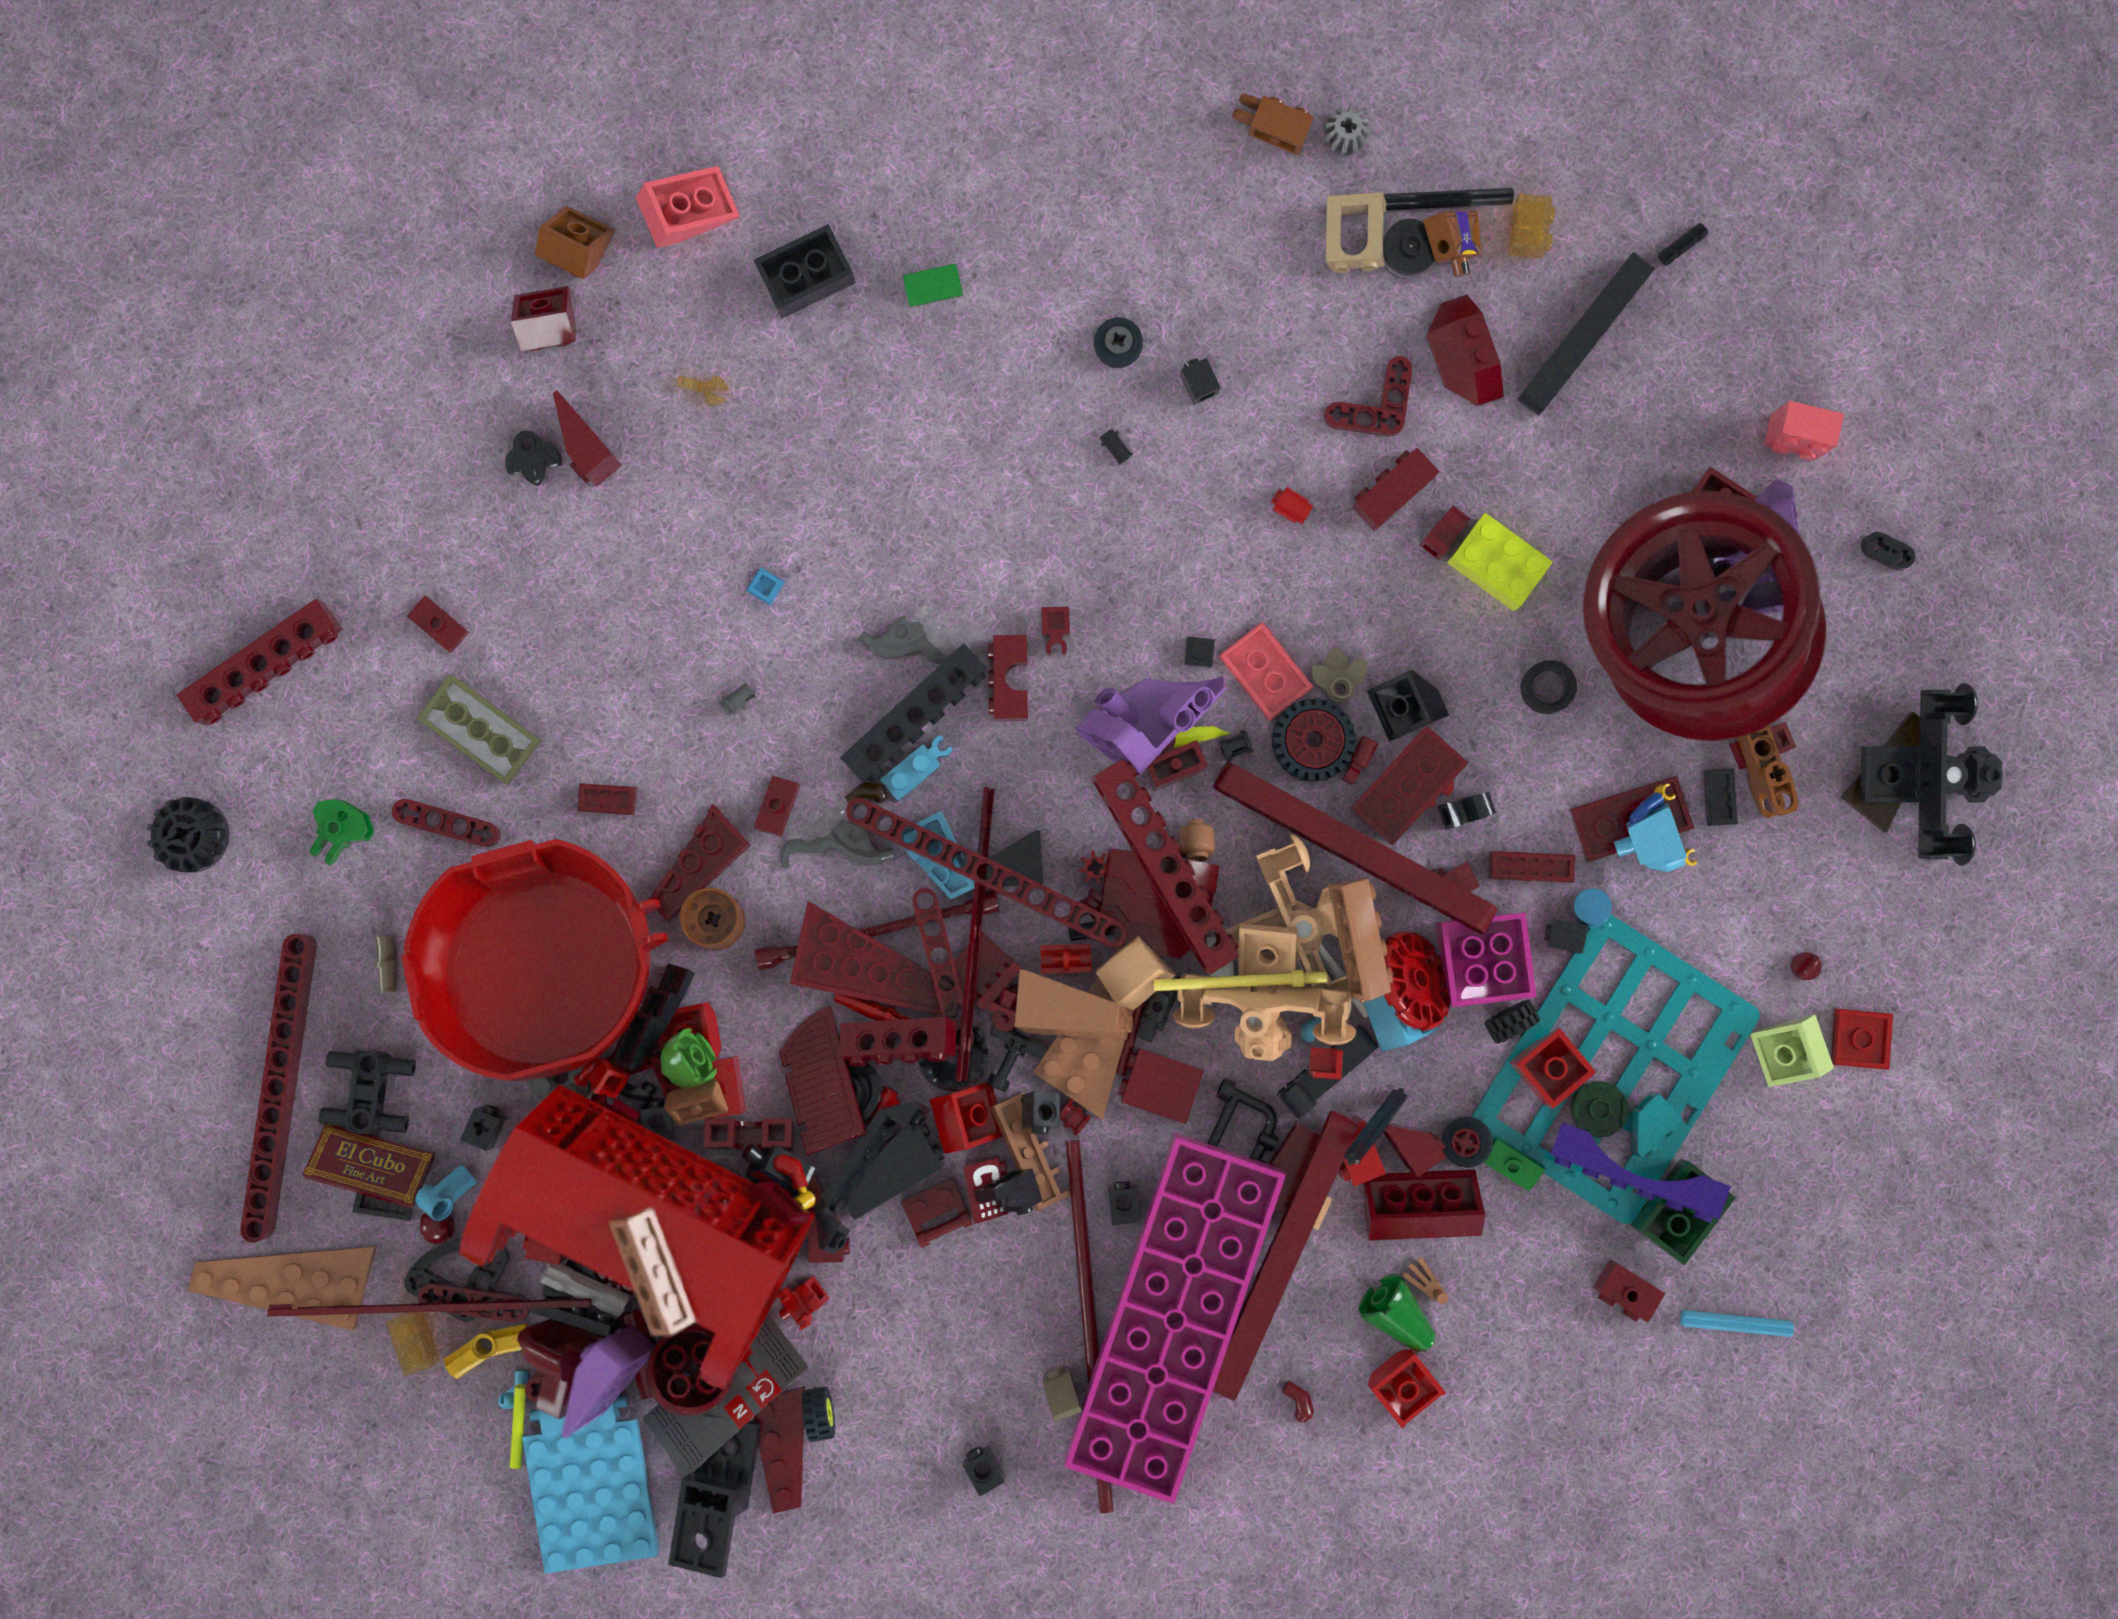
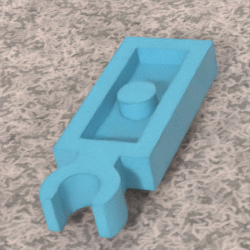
M941 735L933 740L932 747L929 750L922 744L880 779L898 801L941 767L937 761L939 757H947L952 753L953 749L951 746L945 751L938 749V743L944 739Z

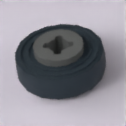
M1115 317L1108 319L1098 327L1095 333L1094 349L1096 355L1104 364L1112 368H1123L1131 365L1138 359L1142 351L1143 337L1141 331L1134 322L1126 318Z

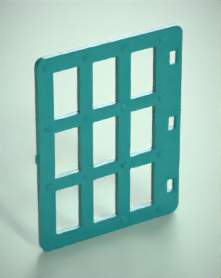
M1610 915L1609 920L1603 926L1588 929L1583 955L1573 953L1538 1010H1535L1540 1018V1022L1532 1026L1531 1029L1524 1031L1471 1117L1485 1123L1491 1131L1493 1141L1498 1136L1544 1165V1174L1618 1222L1630 1224L1636 1219L1648 1199L1639 1197L1632 1192L1634 1188L1628 1185L1626 1190L1612 1185L1608 1191L1582 1174L1583 1168L1573 1164L1570 1169L1554 1163L1555 1157L1550 1156L1551 1153L1538 1146L1568 1097L1554 1109L1542 1104L1524 1135H1521L1496 1118L1521 1078L1509 1062L1530 1044L1547 1035L1569 1002L1595 1019L1578 1047L1579 1052L1589 1064L1610 1030L1638 1047L1615 1083V1086L1619 1088L1626 1099L1632 1093L1653 1057L1681 1074L1665 1100L1679 1115L1687 1104L1693 1107L1694 1110L1686 1123L1681 1120L1678 1123L1679 1128L1671 1136H1664L1657 1143L1659 1147L1653 1154L1642 1158L1632 1153L1623 1167L1638 1176L1660 1180L1758 1023L1760 1013L1751 1003L1615 916ZM1610 938L1636 956L1604 1005L1577 987L1607 939ZM1652 965L1679 983L1649 1031L1646 1032L1620 1014ZM1693 993H1696L1721 1009V1011L1689 1060L1663 1043ZM1734 1031L1740 1034L1732 1049H1730L1724 1043L1731 1032ZM1576 1089V1090H1575L1572 1094H1570V1095L1573 1096L1578 1089ZM1630 1112L1628 1113L1626 1123L1622 1127L1629 1133H1631ZM1592 1136L1597 1145H1599L1603 1137Z

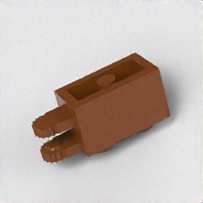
M1247 93L1241 94L1239 102L1248 108L1256 110V114L1235 109L1232 117L1250 126L1248 135L1299 156L1314 116L1310 115L1303 108H1292L1285 105L1281 99L1276 97L1268 98L1263 96L1262 99H1259Z

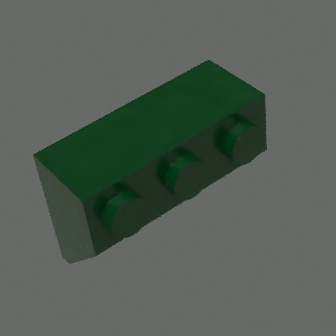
M1680 1159L1664 1181L1689 1180L1702 1175L1710 1177L1693 1163ZM1730 1192L1720 1218L1736 1199ZM1655 1196L1654 1201L1649 1200L1630 1226L1685 1266L1720 1219L1712 1218L1711 1223L1694 1217L1695 1211L1685 1207L1682 1212L1665 1206L1667 1200Z

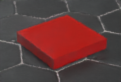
M1834 1008L1832 1064L1889 1070L1893 1014Z

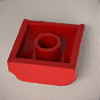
M705 1002L678 1008L661 1036L671 1038L682 1030L692 1029L690 1033L693 1035L701 1034L710 1044L715 1058H719L721 1040L716 1014L709 1003Z
M1403 1349L1395 1353L1371 1373L1367 1383L1371 1391L1402 1429L1441 1395L1446 1394L1412 1349Z

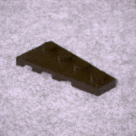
M1910 712L1883 746H1920V717L1916 713ZM1888 767L1885 771V778L1888 782H1891L1895 777V771L1892 767ZM1860 773L1841 798L1879 830L1887 833L1901 802H1860Z

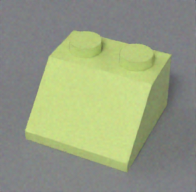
M1816 1015L1791 1019L1750 1034L1768 1087L1819 1078L1834 1068Z

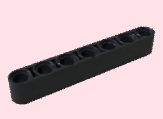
M1633 251L1517 400L1539 416L1655 268Z

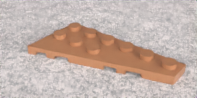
M1122 947L1116 948L1111 957L1119 952ZM1097 976L1087 993L1114 1002ZM1123 1007L1129 1011V1016H1132L1133 1010ZM1057 1036L1033 1073L1103 1120L1125 1040Z
M377 1245L198 1261L194 1264L188 1291L269 1310L270 1304H292V1309H297V1307L362 1305ZM359 1314L295 1317L353 1331L356 1329Z

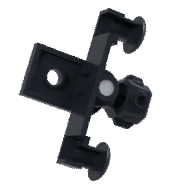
M1967 683L1958 685L1955 692H1951V690H1920V746H1861L1860 802H1919L1918 858L1941 860L1953 857L1954 861L1960 866L1968 864L1973 859L1976 850V839L1971 828L1965 824H1958L1953 829L1952 834H1949V826L1946 825L1947 795L1957 792L1959 795H1963L1969 803H1985L1989 796H1994L2001 790L2003 762L1995 753H1990L1986 746H1969L1964 753H1960L1957 757L1947 755L1948 724L1951 723V715H1954L1955 720L1960 725H1967L1974 719L1977 713L1978 697L1974 688ZM1888 767H1892L1895 771V777L1891 782H1888L1885 778V771Z

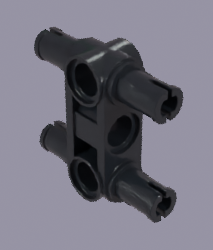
M359 1049L354 1053L329 1051L326 1058L327 1067L347 1069L352 1072L347 1109L322 1107L319 1113V1124L343 1126L347 1131L356 1134H377L381 1131L406 1133L409 1126L408 1116L384 1114L387 1077L389 1074L414 1076L416 1060L393 1058L387 1052ZM370 1056L376 1061V1067L373 1071L367 1067V1059ZM362 1113H365L369 1118L367 1127H363L359 1122V1117Z

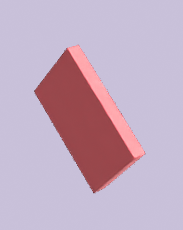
M1263 622L1218 656L1269 722L1314 688Z

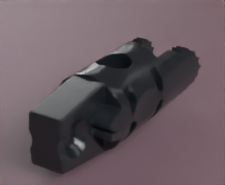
M1170 990L1168 996L1160 993L1161 991H1156L1150 996L1140 1023L1145 1024L1140 1035L1141 1039L1152 1042L1157 1030L1163 1032L1178 995V990ZM1161 1002L1163 1009L1157 1013L1155 1005Z

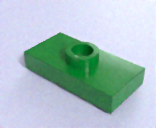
M1498 1136L1493 1141L1491 1154L1483 1162L1529 1192L1545 1171L1544 1165Z

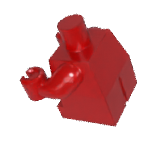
M598 1056L584 1066L581 1073L573 1078V1082L576 1086L586 1087L588 1081H590L592 1085L590 1089L593 1093L605 1094L607 1097L616 1099L628 1081L630 1074L624 1067L611 1063L610 1059Z
M814 1275L801 1283L795 1290L791 1286H787L776 1295L777 1298H781L780 1302L785 1306L779 1310L781 1318L786 1320L792 1316L796 1321V1325H800V1330L805 1329L811 1324L813 1318L811 1313L822 1307L829 1299V1296Z

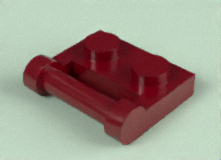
M953 1177L901 1201L921 1248L930 1245V1241L962 1226L967 1228L973 1225V1221ZM952 1209H957L959 1216L924 1231L922 1223Z

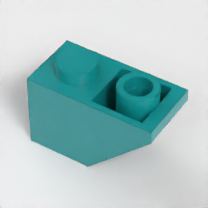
M1651 1091L1631 1110L1630 1151L1642 1158L1653 1154L1659 1147L1657 1143L1664 1136H1671L1679 1128L1678 1123L1683 1119L1659 1093Z

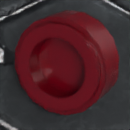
M1799 953L1791 961L1792 973L1800 980L1815 979L1821 972L1822 964L1820 958L1813 953Z

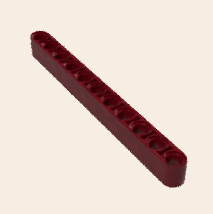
M1225 762L1212 785L1216 791L1476 933L1485 935L1498 911V908L1490 902L1233 763Z
M854 798L847 804L846 815L857 826L1107 947L1119 948L1126 941V929L1123 924L865 799ZM866 806V816L862 819H856L854 817L856 808ZM884 818H891V828L887 831H880V821ZM909 830H916L917 839L912 843H905V833ZM934 842H941L943 846L941 853L934 856L930 855L929 846ZM959 854H966L968 856L967 864L961 868L955 867V857ZM984 866H991L993 868V875L988 880H982L979 877V871ZM1009 878H1015L1019 881V886L1014 892H1007L1004 889V884ZM1035 890H1040L1044 892L1045 896L1042 903L1037 905L1030 903V894ZM1062 902L1070 905V912L1065 917H1059L1055 914V907ZM1092 915L1096 918L1093 928L1083 929L1080 926L1083 916ZM1111 927H1117L1122 932L1121 938L1116 942L1106 939V931Z
M291 934L284 939L282 944L240 1227L242 1238L250 1243H256L270 1237L276 1228L317 949L315 939L308 934ZM299 939L304 943V950L300 954L295 946ZM295 967L300 971V977L297 981H294L291 976L292 970ZM290 995L296 1000V1005L293 1009H290L287 1004ZM286 1023H288L292 1028V1033L289 1036V1038L286 1037L283 1033V1028ZM282 1051L288 1057L285 1066L279 1061V1055ZM277 1080H280L283 1083V1091L281 1094L278 1093L275 1089V1083ZM273 1108L277 1109L279 1112V1119L277 1122H275L271 1118V1111ZM269 1136L275 1141L273 1150L267 1146V1138ZM264 1165H267L271 1170L269 1178H266L262 1172ZM260 1193L264 1194L267 1199L265 1207L258 1201ZM255 1222H259L262 1226L261 1235L257 1234L254 1230Z
M1334 1110L1329 1112L1238 1315L1212 1392L1232 1401L1236 1400L1341 1167L1344 1153L1350 1147L1359 1121Z

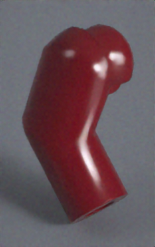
M1288 1380L1282 1389V1393L1295 1401L1297 1409L1294 1416L1296 1420L1306 1423L1314 1415L1311 1396L1307 1391Z

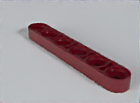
M921 888L915 892L912 898L913 908L942 1017L949 1018L945 1013L946 1006L951 1002H956L963 1009L964 997L938 898L931 889ZM922 893L930 894L933 898V904L928 909H922L917 904V898ZM934 920L939 923L940 932L938 935L928 936L925 933L924 925L926 922ZM941 947L946 950L948 957L944 963L937 964L932 960L931 953L935 948ZM950 975L953 977L955 985L952 990L943 991L940 989L938 981L941 976ZM962 1013L956 1019L949 1018L957 1023L956 1031L961 1030ZM973 1031L971 1033V1045L974 1040Z

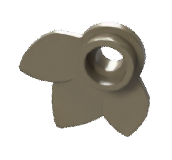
M1334 648L1328 654L1325 666H1312V678L1315 684L1325 689L1328 697L1337 703L1348 701L1354 694V688L1364 682L1367 673L1365 659H1358L1349 663L1347 657L1338 648ZM1336 685H1343L1345 692L1338 694L1335 691Z

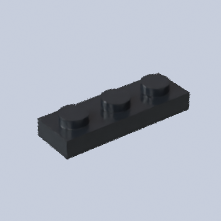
M546 1296V1298L542 1300H554L561 1298ZM588 1307L532 1309L531 1311L533 1314L605 1337L610 1333L614 1334L621 1328L623 1323L613 1320L614 1316L609 1313L597 1312V1314L588 1312Z

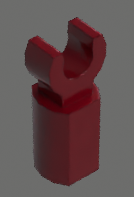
M1361 737L1350 760L1351 764L1342 778L1344 782L1350 785L1355 783L1361 769L1367 767L1378 743L1368 737Z

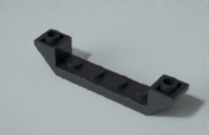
M916 1100L878 1110L866 1128V1134L860 1137L814 1207L819 1248L834 1255L843 1248L847 1241V1235L851 1230L834 1219V1217L844 1209L847 1197L852 1190L859 1186L862 1181V1175L867 1167L877 1159L879 1149L884 1141H887L892 1136L896 1123L915 1133L917 1129L925 1124L928 1117L927 1114L930 1111L928 1107Z

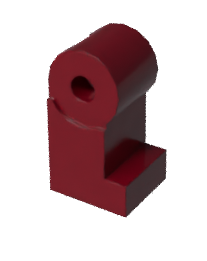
M1453 505L1443 518L1436 523L1419 546L1439 561L1471 518Z

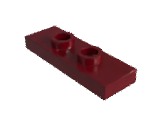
M1490 851L1489 879L1574 883L1575 855Z

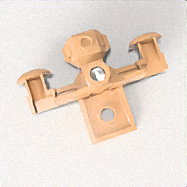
M1241 923L1239 928V976L1291 973V970H1297L1298 929ZM1269 949L1275 954L1276 958L1266 959L1262 956L1261 951ZM1183 973L1181 978L1213 977ZM1292 984L1178 990V1001H1181V1007L1173 1013L1174 1020L1178 1024L1187 1028H1201L1211 1024L1215 1019V1012L1206 1007V1004L1211 1005L1212 1002L1226 1003L1241 1009L1243 1015L1240 1019V1024L1235 1027V1042L1240 1045V1050L1245 1058L1274 1061L1292 1046V1032L1287 1029L1285 1020L1280 1016V1012L1283 1011L1313 1013V1017H1322V1022L1314 1026L1313 1034L1319 1041L1326 1044H1345L1350 1042L1356 1035L1355 1028L1346 1023L1351 1012L1352 992L1312 987H1292Z

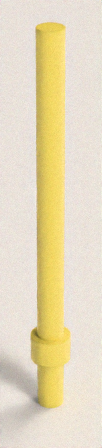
M1291 970V973L1159 979L1154 980V991L1291 984L1292 987H1304V984L1327 983V972Z

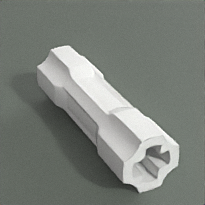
M548 1263L540 1279L541 1283L556 1290L564 1291L579 1299L592 1298V1305L616 1317L621 1315L629 1298L627 1293L595 1281L563 1264Z

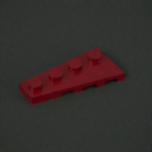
M714 804L707 811L708 815L702 824H699L693 832L694 836L686 848H683L677 856L678 860L672 869L667 871L649 900H659L660 908L656 910L668 922L681 912V907L687 897L697 890L706 888L751 846L746 838Z
M806 1386L781 1392L753 1417V1421L761 1423L758 1446L773 1514L801 1508L804 1420L802 1417L801 1397L803 1390H806Z

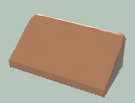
M716 1079L694 1088H682L669 1092L664 1109L679 1126L728 1112L727 1104Z

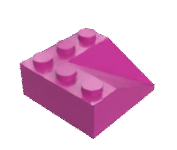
M1526 912L1495 915L1485 935L1476 933L1454 920L1435 923L1439 954L1451 1007L1537 997Z

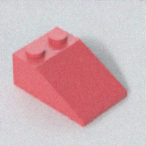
M719 166L646 182L635 197L657 248L680 243L740 217Z

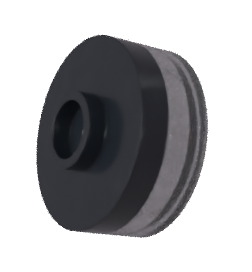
M1403 219L1395 223L1383 235V258L1385 260V266L1383 267L1391 275L1400 279H1412L1421 275L1435 261L1424 222L1417 219Z

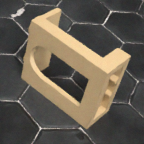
M1383 192L1327 196L1326 263L1330 270H1334L1337 273H1346L1353 268L1374 271L1378 267L1385 266L1383 258V212H1386V200ZM1368 214V242L1363 252L1354 256L1344 253L1341 249V216Z

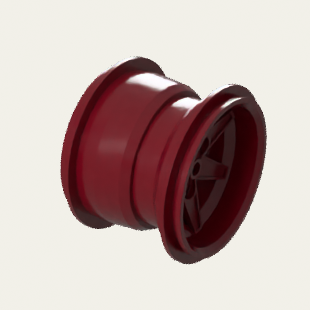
M1697 491L1678 494L1648 505L1624 521L1603 544L1590 568L1583 597L1584 626L1588 641L1598 662L1609 675L1619 696L1637 716L1651 726L1673 736L1697 741H1722L1747 736L1775 723L1798 704L1814 682L1821 667L1826 647L1827 625L1814 560L1807 545L1793 526L1780 514L1753 499L1727 492ZM1729 558L1740 561L1714 578L1708 559ZM1680 567L1681 586L1657 582L1667 573ZM1768 572L1777 581L1783 595L1782 621L1741 606L1747 593ZM1731 590L1736 593L1735 597L1730 601L1720 599L1725 591ZM1674 602L1684 603L1683 608L1679 612H1670V605ZM1639 604L1661 615L1668 621L1634 651L1629 635V627L1633 614ZM1713 637L1718 640L1717 645L1711 649H1706L1702 646L1707 638ZM1727 638L1773 642L1769 650L1755 665L1727 680ZM1692 646L1706 684H1688L1674 681L1658 674L1652 668L1657 663Z

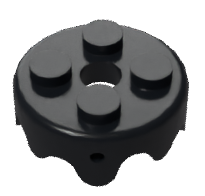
M972 1027L974 1040L970 1046L967 1081L956 1080L957 1063H949L946 1059L943 1062L928 1061V1058L919 1059L920 1071L931 1085L949 1092L962 1091L974 1086L983 1077L988 1066L989 1051L984 1032L980 1027ZM957 1030L956 1045L959 1046L960 1030ZM927 1036L921 1040V1047L926 1044Z

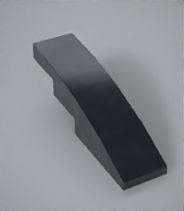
M668 963L658 988L650 986L640 1011L636 1012L633 1020L620 1036L610 1059L611 1063L634 1071L670 1023L695 975L694 972Z

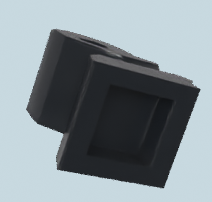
M1490 792L1438 806L1445 830L1497 813Z

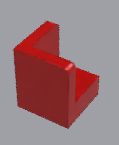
M1310 1047L1309 1076L1313 1078L1341 1079L1343 1050Z

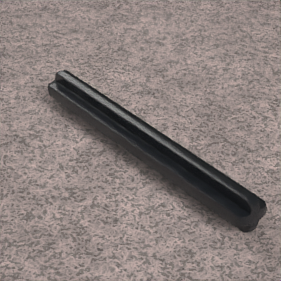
M1513 188L1383 194L1386 200V211L1512 204L1514 201Z
M1403 1088L1392 1090L1344 1153V1158L1348 1160V1165L1353 1166L1354 1163L1359 1164L1405 1103L1408 1096L1404 1094Z

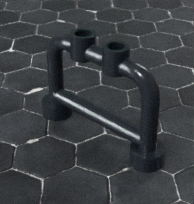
M1224 1077L1217 1090L1216 1098L1226 1103L1207 1143L1218 1147L1236 1106L1240 1102L1261 1112L1266 1117V1124L1261 1130L1249 1158L1267 1163L1261 1159L1266 1149L1272 1152L1278 1141V1136L1273 1134L1277 1125L1276 1112L1268 1103L1235 1088L1236 1082Z

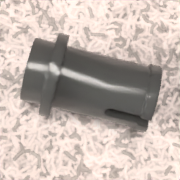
M744 683L726 698L722 696L723 700L719 704L728 716L732 713L736 715V710L756 696L750 687Z

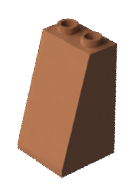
M1020 970L1015 1017L1016 1028L1028 1034L1127 1040V1033L1132 1032L1133 1018L1129 1016V1011L1119 1004L1035 973Z

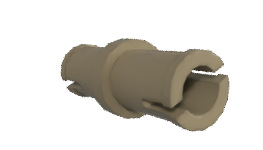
M394 935L375 936L377 961L374 962V967L378 968V993L397 991L395 966H398V960L394 958Z

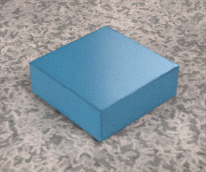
M760 567L746 591L771 606L785 582Z

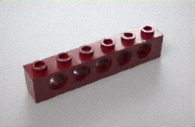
M314 599L176 694V696L195 723L212 725L223 717V712L229 708L235 709L245 703L246 696L252 692L258 693L269 686L268 681L275 676L281 677L292 670L291 665L299 660L304 661L315 654L314 649L322 644L328 645L338 638L337 634L343 628L325 602ZM309 626H312V635L309 638L305 639V629ZM289 642V651L282 655V645ZM262 658H265L266 666L263 670L259 671L258 663ZM242 674L243 682L240 686L236 687L235 678ZM218 690L220 697L217 702L213 703L212 694Z

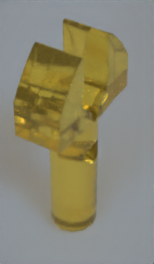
M682 375L677 378L678 386L704 393L706 404L712 406L720 405L726 402V399L713 395L711 389L721 388L730 391L724 380L714 375L712 380L707 383Z

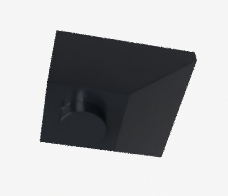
M1409 670L1367 691L1389 742L1449 716L1439 690L1413 670Z

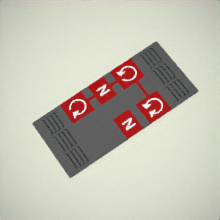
M768 1313L760 1331L736 1369L732 1385L725 1398L715 1408L707 1412V1414L723 1418L704 1417V1414L691 1417L678 1416L664 1410L657 1404L643 1417V1420L683 1477L688 1474H692L808 1368V1365ZM692 1375L687 1377L689 1381L692 1380Z

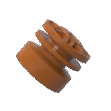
M710 887L697 890L687 897L681 907L679 918L682 931L689 940L705 949L715 951L727 949L735 944L743 934L746 922L744 910L735 898L721 889ZM713 914L721 917L718 920L719 926L717 927L709 924L712 921L711 915Z

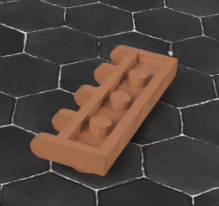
M1024 1091L990 1108L1017 1170L1033 1168L1043 1200L1033 1207L1035 1211H1040L1070 1196V1191L1068 1189L1060 1192L1053 1175L1061 1171L1059 1166L1050 1169L1042 1149L1049 1146L1048 1141L1045 1140L1039 1143L1036 1135L1032 1134V1129L1022 1128L1021 1100L1022 1094L1027 1093Z

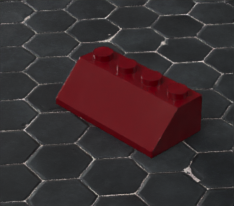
M1476 1170L1429 1171L1419 1177L1411 1172L1386 1173L1363 1183L1365 1222L1369 1241L1482 1236L1485 1210Z

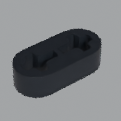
M1873 532L1862 540L1861 549L1864 555L1893 570H1904L1915 561V552L1912 547L1885 533ZM1878 539V545L1885 550L1878 549L1873 551V545L1870 542ZM1901 551L1904 552L1903 558L1906 561L1898 563V557L1891 554V552L1895 554Z

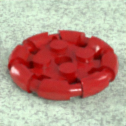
M1410 931L1396 932L1386 940L1387 956H1384L1386 967L1390 968L1393 982L1389 983L1391 992L1385 994L1384 998L1389 1006L1394 1007L1396 1010L1395 1015L1404 1024L1413 1029L1419 1028L1422 1031L1432 1030L1444 1021V1017L1447 1016L1451 1005L1440 955L1437 956L1434 951L1435 947L1423 936L1411 933Z

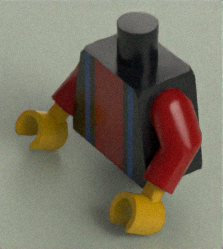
M749 1144L744 1149L742 1159L750 1163L745 1174L753 1183L776 1181L790 1196L800 1194L794 1199L805 1210L814 1204L815 1196L806 1189L815 1170L813 1166L776 1145L759 1149L755 1145Z

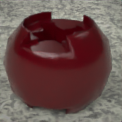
M427 1213L422 1215L420 1234L424 1236L428 1243L440 1244L452 1237L454 1219L450 1217V1214L440 1221L433 1220Z

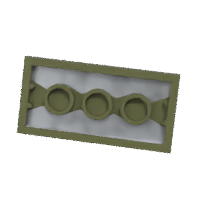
M452 674L447 677L416 718L506 785L511 783L542 741Z

